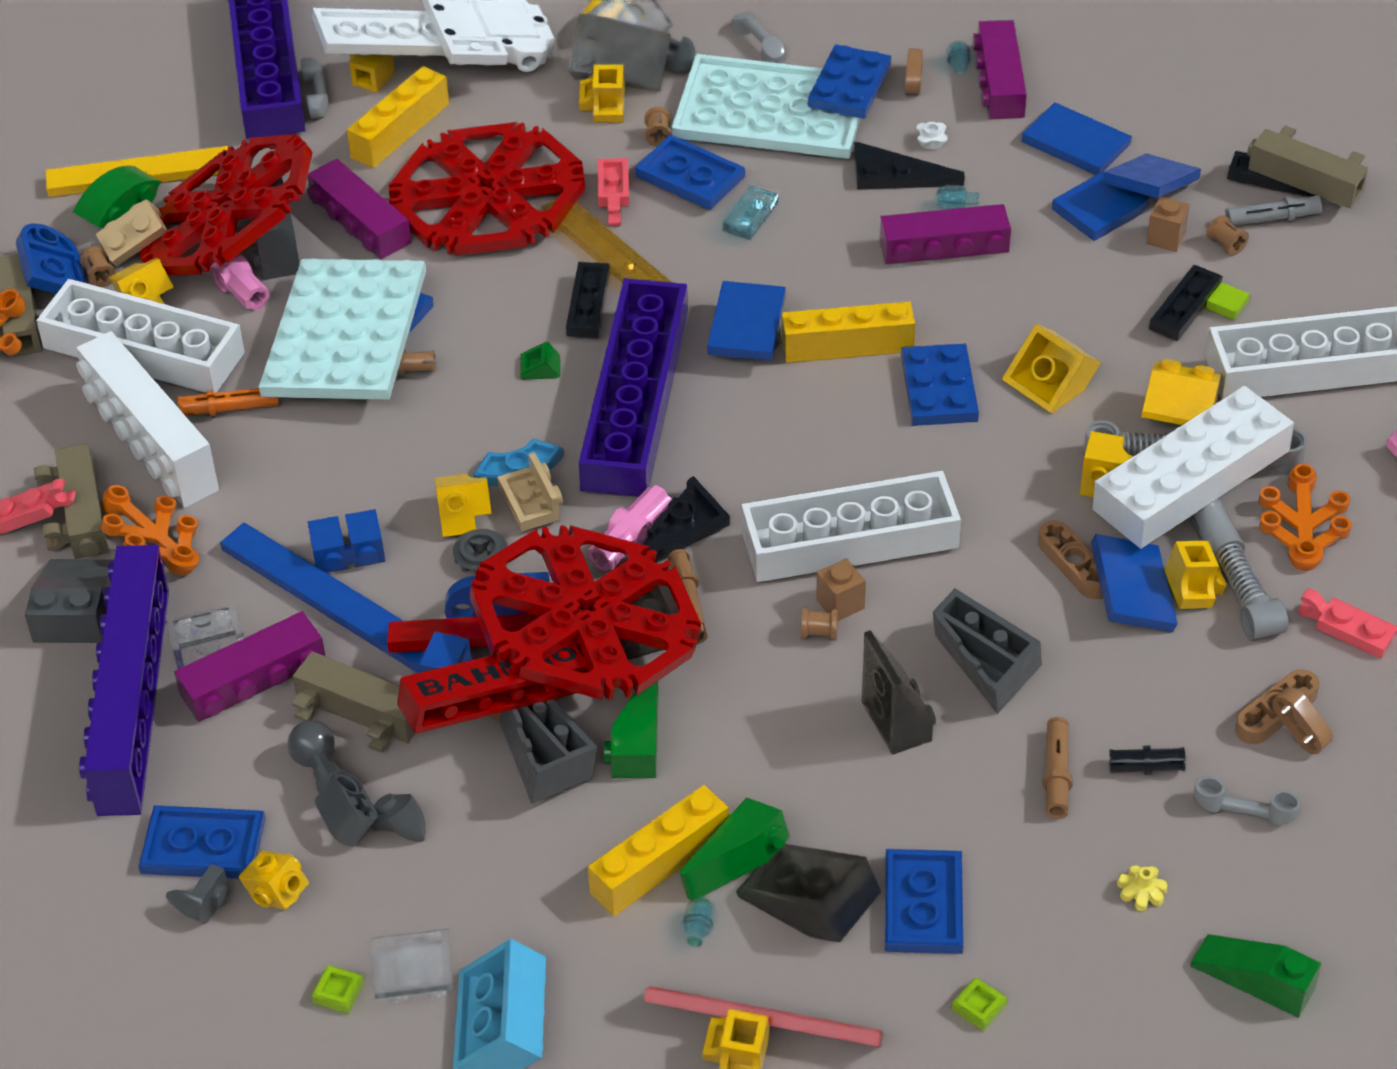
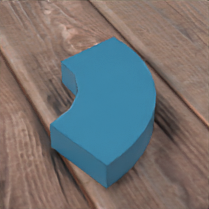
M532 439L525 447L512 452H488L473 475L474 478L486 477L488 485L498 486V476L529 467L528 454L534 452L540 463L545 462L548 469L551 470L564 456L563 447Z

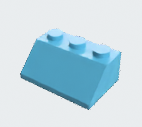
M510 938L459 970L453 1069H524L542 1059L546 956Z

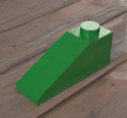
M658 681L637 696L636 692H634L612 725L611 741H604V763H611L612 778H656Z
M746 797L679 871L687 898L694 901L767 863L790 838L782 810Z
M1208 934L1191 961L1190 966L1299 1018L1315 990L1321 962L1284 945Z

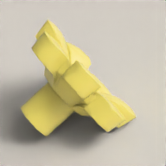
M1138 865L1132 866L1128 870V875L1121 874L1117 880V886L1123 889L1120 893L1121 899L1125 902L1135 899V909L1138 911H1146L1148 901L1154 906L1162 905L1164 902L1163 894L1168 891L1167 882L1158 879V869L1154 866L1142 868Z

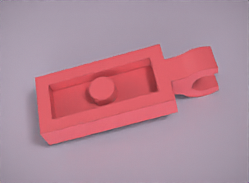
M628 158L598 159L599 207H608L609 226L621 225L620 206H630Z
M56 479L52 483L31 488L24 493L0 500V535L51 517L55 508L69 506L74 502L76 491L62 492L65 480Z
M1309 588L1306 589L1301 597L1303 602L1297 612L1304 617L1317 620V630L1380 659L1396 636V625L1333 597L1328 604L1319 592Z

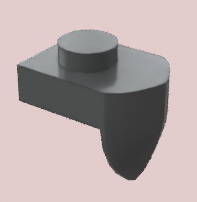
M685 36L681 42L670 37L652 51L653 62L675 73L691 71L696 56L693 42Z
M389 793L381 797L374 804L378 817L371 825L373 830H394L407 840H425L424 815L419 804L411 794Z
M211 864L192 892L172 890L166 893V898L186 917L201 923H207L218 907L224 906L229 897L230 888L225 870Z

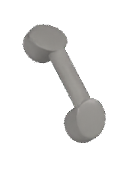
M743 12L732 17V30L740 35L752 33L762 43L763 62L780 64L784 62L785 47L783 42L776 36H770L755 20L754 12Z
M314 58L300 59L304 83L313 82L315 95L307 96L310 119L322 118L328 108V95L323 70Z
M1213 776L1200 777L1196 781L1194 788L1196 801L1209 812L1217 813L1220 810L1250 815L1265 818L1274 825H1282L1294 820L1298 816L1301 806L1300 798L1293 792L1285 790L1273 793L1269 804L1225 796V784Z

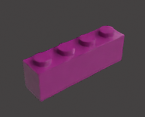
M1014 20L979 21L978 33H973V51H978L975 56L976 69H981L978 73L979 88H984L981 92L982 107H987L989 119L1025 118L1027 93Z
M335 159L308 173L309 187L307 188V193L314 204H319L332 220L336 219L349 235H354L361 241L367 251H372L382 260L411 244L409 220L339 159Z
M1004 204L880 216V243L886 264L1007 253L1010 251L1011 226Z
M301 611L174 671L179 694L196 720L200 722L292 678L311 651L325 656L323 639L305 613Z

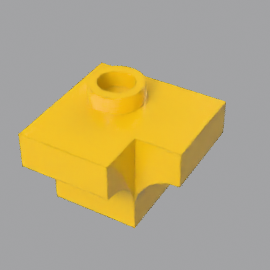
M350 54L349 65L352 85L378 93L395 73L393 56Z
M593 65V75L588 79L580 80L579 111H593L594 123H624L625 82L623 65Z
M158 258L141 264L134 263L109 277L116 292L164 304L160 294L173 288Z
M1091 431L1084 456L1079 495L1094 498L1095 481L1133 457L1126 453L1123 448L1125 437Z
M468 473L434 478L443 537L462 535L476 530L475 516L492 514L486 477L472 478L468 476Z
M1209 541L1175 542L1164 570L1179 609L1212 608L1216 600L1215 595H1223L1227 584Z
M728 1009L727 1017H711L702 1052L703 1060L720 1063L719 1069H762L770 1037L768 1016Z

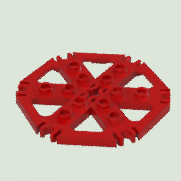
M517 122L447 130L448 135L444 132L440 133L441 142L439 143L428 139V147L424 146L423 143L418 147L389 184L388 188L389 203L409 220L410 232L428 249L431 244L433 251H437L440 246L446 245L447 254L451 255L455 252L457 256L528 247V243L532 245L536 243L534 234L540 233L547 238L549 237L548 229L554 234L584 192L585 179L582 161L544 128L539 133V126H534L531 131L526 132L525 123L521 122L517 125ZM498 135L504 138L485 163L463 144L467 139H489ZM542 146L548 148L560 159L558 163L553 165L545 164L537 167L522 168L535 149ZM425 160L435 162L451 176L420 181L410 179ZM561 193L552 207L546 211L536 210L523 198ZM452 206L443 219L433 225L426 224L413 212ZM488 212L509 229L499 233L472 235Z
M297 134L249 138L248 143L246 140H243L241 146L236 150L233 146L228 147L227 151L224 149L171 190L168 196L163 198L166 205L157 207L162 214L160 218L163 224L167 225L172 222L183 223L176 228L167 230L162 235L161 240L156 239L143 248L139 257L143 263L158 258L168 276L202 275V270L206 273L209 272L211 265L215 262L220 267L224 265L225 261L227 263L285 219L287 217L285 214L292 211L289 207L290 203L300 201L299 195H304L313 154L312 150ZM270 148L272 151L266 153L261 158V162L251 169L253 159L259 150ZM218 171L214 190L192 191L201 186ZM290 171L289 178L282 185L270 187ZM256 218L235 235L239 219ZM200 241L199 248L194 254L188 257H180Z
M560 525L558 536L550 534L547 527H543L541 536L538 534V530L535 529L481 562L479 567H477L475 580H472L469 594L490 653L493 656L498 652L496 659L498 663L503 662L505 659H513L510 672L512 674L519 673V678L602 700L603 694L608 700H611L615 688L623 690L626 698L631 696L633 688L637 696L692 658L702 623L676 566L669 570L671 561L666 560L660 564L655 563L657 551H649L650 546L570 525L569 531L565 525ZM590 544L602 550L614 553L620 552L626 555L628 560L594 581L580 547ZM529 550H535L542 555L553 583L514 573L506 565ZM657 586H667L679 612L676 614H665L632 605L631 603ZM493 604L540 617L520 630L510 632L501 627ZM619 638L666 650V652L645 666H635L628 661ZM577 639L590 672H577L549 664L545 660Z

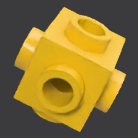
M263 850L238 876L254 902L265 908L273 907L286 910L297 901L299 894L309 884L301 871V863L294 856L287 853L280 854Z

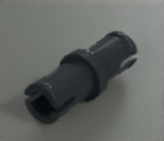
M1143 745L1142 749H1109L1110 773L1143 771L1144 775H1152V771L1186 770L1184 747L1151 749V745Z

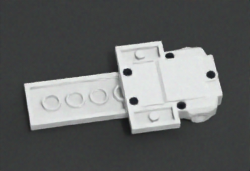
M421 0L426 11L313 8L311 15L325 53L334 55L446 56L450 64H483L492 66L512 63L517 64L519 70L523 72H531L539 65L545 64L546 59L550 58L555 40L547 24L548 20L542 14L539 6L529 4L526 0Z

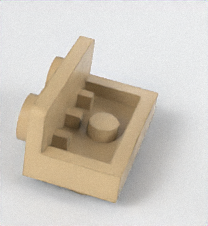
M147 199L133 205L127 213L109 222L101 231L96 233L110 261L115 266H119L167 231L160 218L161 212Z
M535 452L528 454L529 467L497 477L498 486L521 532L560 520L559 505L563 504L559 487L557 485L552 486L551 476L545 462L540 463Z

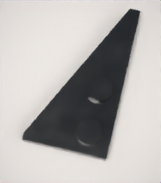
M854 142L857 190L964 186L965 175L963 171L864 143Z
M694 476L688 479L686 482L687 488L680 497H674L669 503V508L662 512L648 529V537L642 545L650 546L649 551H657L655 562L667 557L674 550L683 549L730 525V515Z

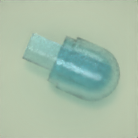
M956 40L950 43L947 48V62L956 73L962 74L971 60L970 49L964 41Z
M944 185L937 190L935 200L942 209L965 208V204L978 205L979 192H966V188L961 187V185Z
M699 897L691 900L685 909L683 926L688 934L687 943L692 947L701 946L703 937L708 936L714 926L716 910L713 903L706 898Z

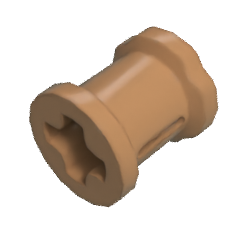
M653 107L646 111L644 119L648 128L645 131V139L650 145L657 147L670 134L672 135V131L668 127L671 123V114L663 107ZM658 115L661 116L660 122L658 121ZM657 131H658V138L655 137V133H656Z
M1225 215L1215 218L1209 225L1206 234L1210 240L1218 241L1225 247V251L1231 256L1238 254L1246 246L1249 239L1248 232L1244 229H1237Z
M93 246L84 250L80 256V263L88 271V281L91 285L106 287L111 284L109 277L115 274V269L111 264H108L109 257L104 248L99 246Z
M802 607L801 639H806L808 636H827L831 640L836 641L838 609H832L831 612L809 611L808 607Z

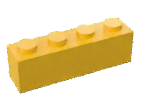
M422 66L347 129L350 157L372 168L381 163L449 105L446 76Z
M910 301L782 312V346L786 363L901 353V347L914 346L915 320Z
M705 785L701 786L587 866L590 894L610 914L616 916L683 868L729 817V807Z

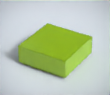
M1221 282L1208 298L1206 309L1235 321L1249 303L1250 293Z
M327 965L311 995L313 1004L349 1014L365 983L363 975Z
M975 977L952 1002V1011L984 1032L1007 1006L1008 998Z

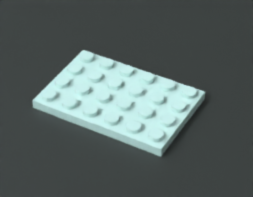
M696 54L671 129L673 136L685 140L850 159L860 118L808 107V96L823 68Z
M301 259L259 385L261 397L390 400L425 278V261Z

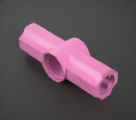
M237 255L228 263L225 261L221 267L216 262L211 265L210 272L216 285L223 293L230 291L246 309L257 311L264 307L266 300L270 298L269 290L253 274L250 264L243 255Z
M654 485L652 488L648 487L628 509L621 507L615 511L609 521L608 530L604 534L642 544L648 537V529L660 514L669 508V503L672 499L667 495L665 489ZM594 545L588 549L589 559L593 561L596 568L604 572L613 570L626 556L620 552L614 553L596 548Z

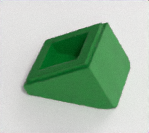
M548 341L521 353L520 377L523 380L554 379L560 377L561 357Z

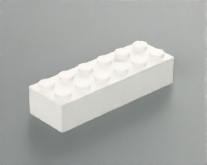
M71 279L66 281L36 320L44 349L78 358L76 347L112 331L153 379L207 393L208 390H214V393H216L245 353L240 324Z
M1397 306L1209 327L1205 358L1208 366L1213 368L1215 373L1222 374L1218 390L1221 400L1244 385L1258 396L1265 397L1396 382Z
M112 331L107 332L76 347L79 361L76 362V367L85 382V385L82 386V391L90 404L95 402L105 422L111 421L121 441L127 440L137 460H144L148 472L153 479H160L166 494L176 498L182 507L186 508L219 491L210 444Z
M1244 385L1096 480L1092 510L1142 549L1289 452L1294 422Z
M943 471L741 504L742 535L756 582L815 573L846 558L853 566L956 549L959 548L961 518Z

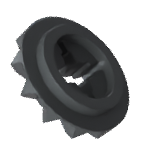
M472 530L461 535L456 540L453 546L454 561L461 566L463 572L472 570L476 575L477 567H479L481 562L506 548L508 544L501 534L493 530ZM484 550L487 551L486 556L483 554H480L477 557L475 556L476 551L479 553H482Z

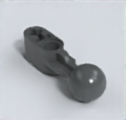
M308 720L301 722L289 734L287 743L289 754L298 764L313 768V775L316 778L317 791L319 793L315 798V805L331 835L343 845L354 847L375 822L378 813L361 782L351 773L342 770L339 762L332 761L331 756L334 751L335 740L331 730L319 721Z

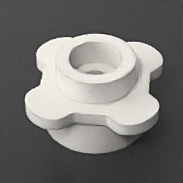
M928 122L917 125L916 130L920 134L918 142L922 147L938 149L947 142L948 137L944 134V131H946L945 124Z

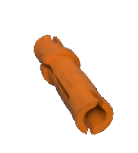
M259 388L214 393V390H208L207 394L177 396L178 408L185 416L198 414L217 416L218 412L279 406L278 397H261Z

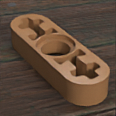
M1057 520L1043 523L1039 529V548L1085 597L1090 599L1103 598L1101 586L1098 583L1100 581L1093 552L1065 523ZM1070 555H1077L1084 561L1073 564L1065 558Z
M1305 669L1294 670L1239 712L1235 731L1239 739L1249 744H1259L1278 731L1284 724L1268 704L1273 702L1287 687L1295 688L1296 686L1300 688L1299 690L1312 704L1316 700L1320 682L1318 677L1313 672ZM1260 721V726H1256L1255 724Z

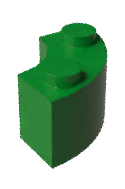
M134 166L114 168L101 175L86 189L77 202L73 213L99 228H104L109 222L127 213L133 205L141 203L145 199L152 203L161 181Z

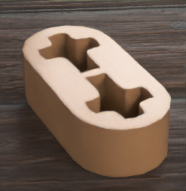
M908 48L905 94H920L923 49Z
M1287 687L1273 700L1272 705L1277 716L1304 750L1312 754H1318L1332 741L1333 735L1329 726L1300 690L1294 687Z

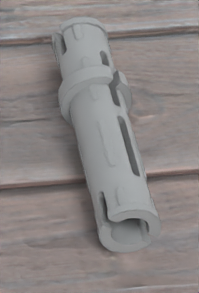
M1319 195L1293 199L1290 196L1284 197L1282 201L1234 208L1228 207L1225 210V216L1228 217L1233 226L1281 219L1289 222L1294 221L1295 217L1320 215L1322 213V202Z

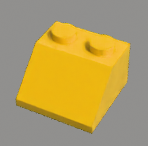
M1035 324L1002 377V380L1048 412L1054 413L1085 390L1101 362L1055 331Z
M1164 359L1161 362L1156 361L1151 372L1141 417L1178 425L1187 423L1216 404L1222 374L1215 373V370L1208 366L1199 365L1195 366V368L1181 366V363L1175 360Z

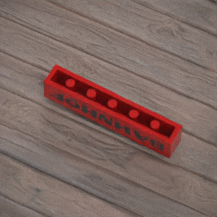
M577 639L545 660L549 664L577 672H590ZM497 654L400 677L397 705L413 732L418 734L577 693L519 678V673L512 674L510 672L513 659H505L503 662L498 663L496 661Z

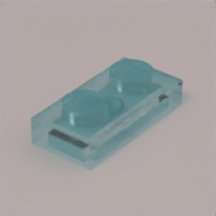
M750 185L723 220V231L751 240L777 206L778 194Z

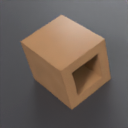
M1160 197L1150 215L1147 244L1177 252L1186 234L1190 204Z
M847 558L817 572L816 600L826 612L838 609L837 621L865 609L866 581Z

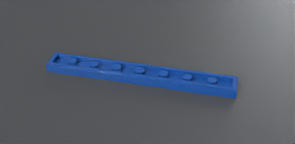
M245 522L220 542L221 550L416 673H420L419 663L425 651L388 653L389 622L403 621L402 619Z

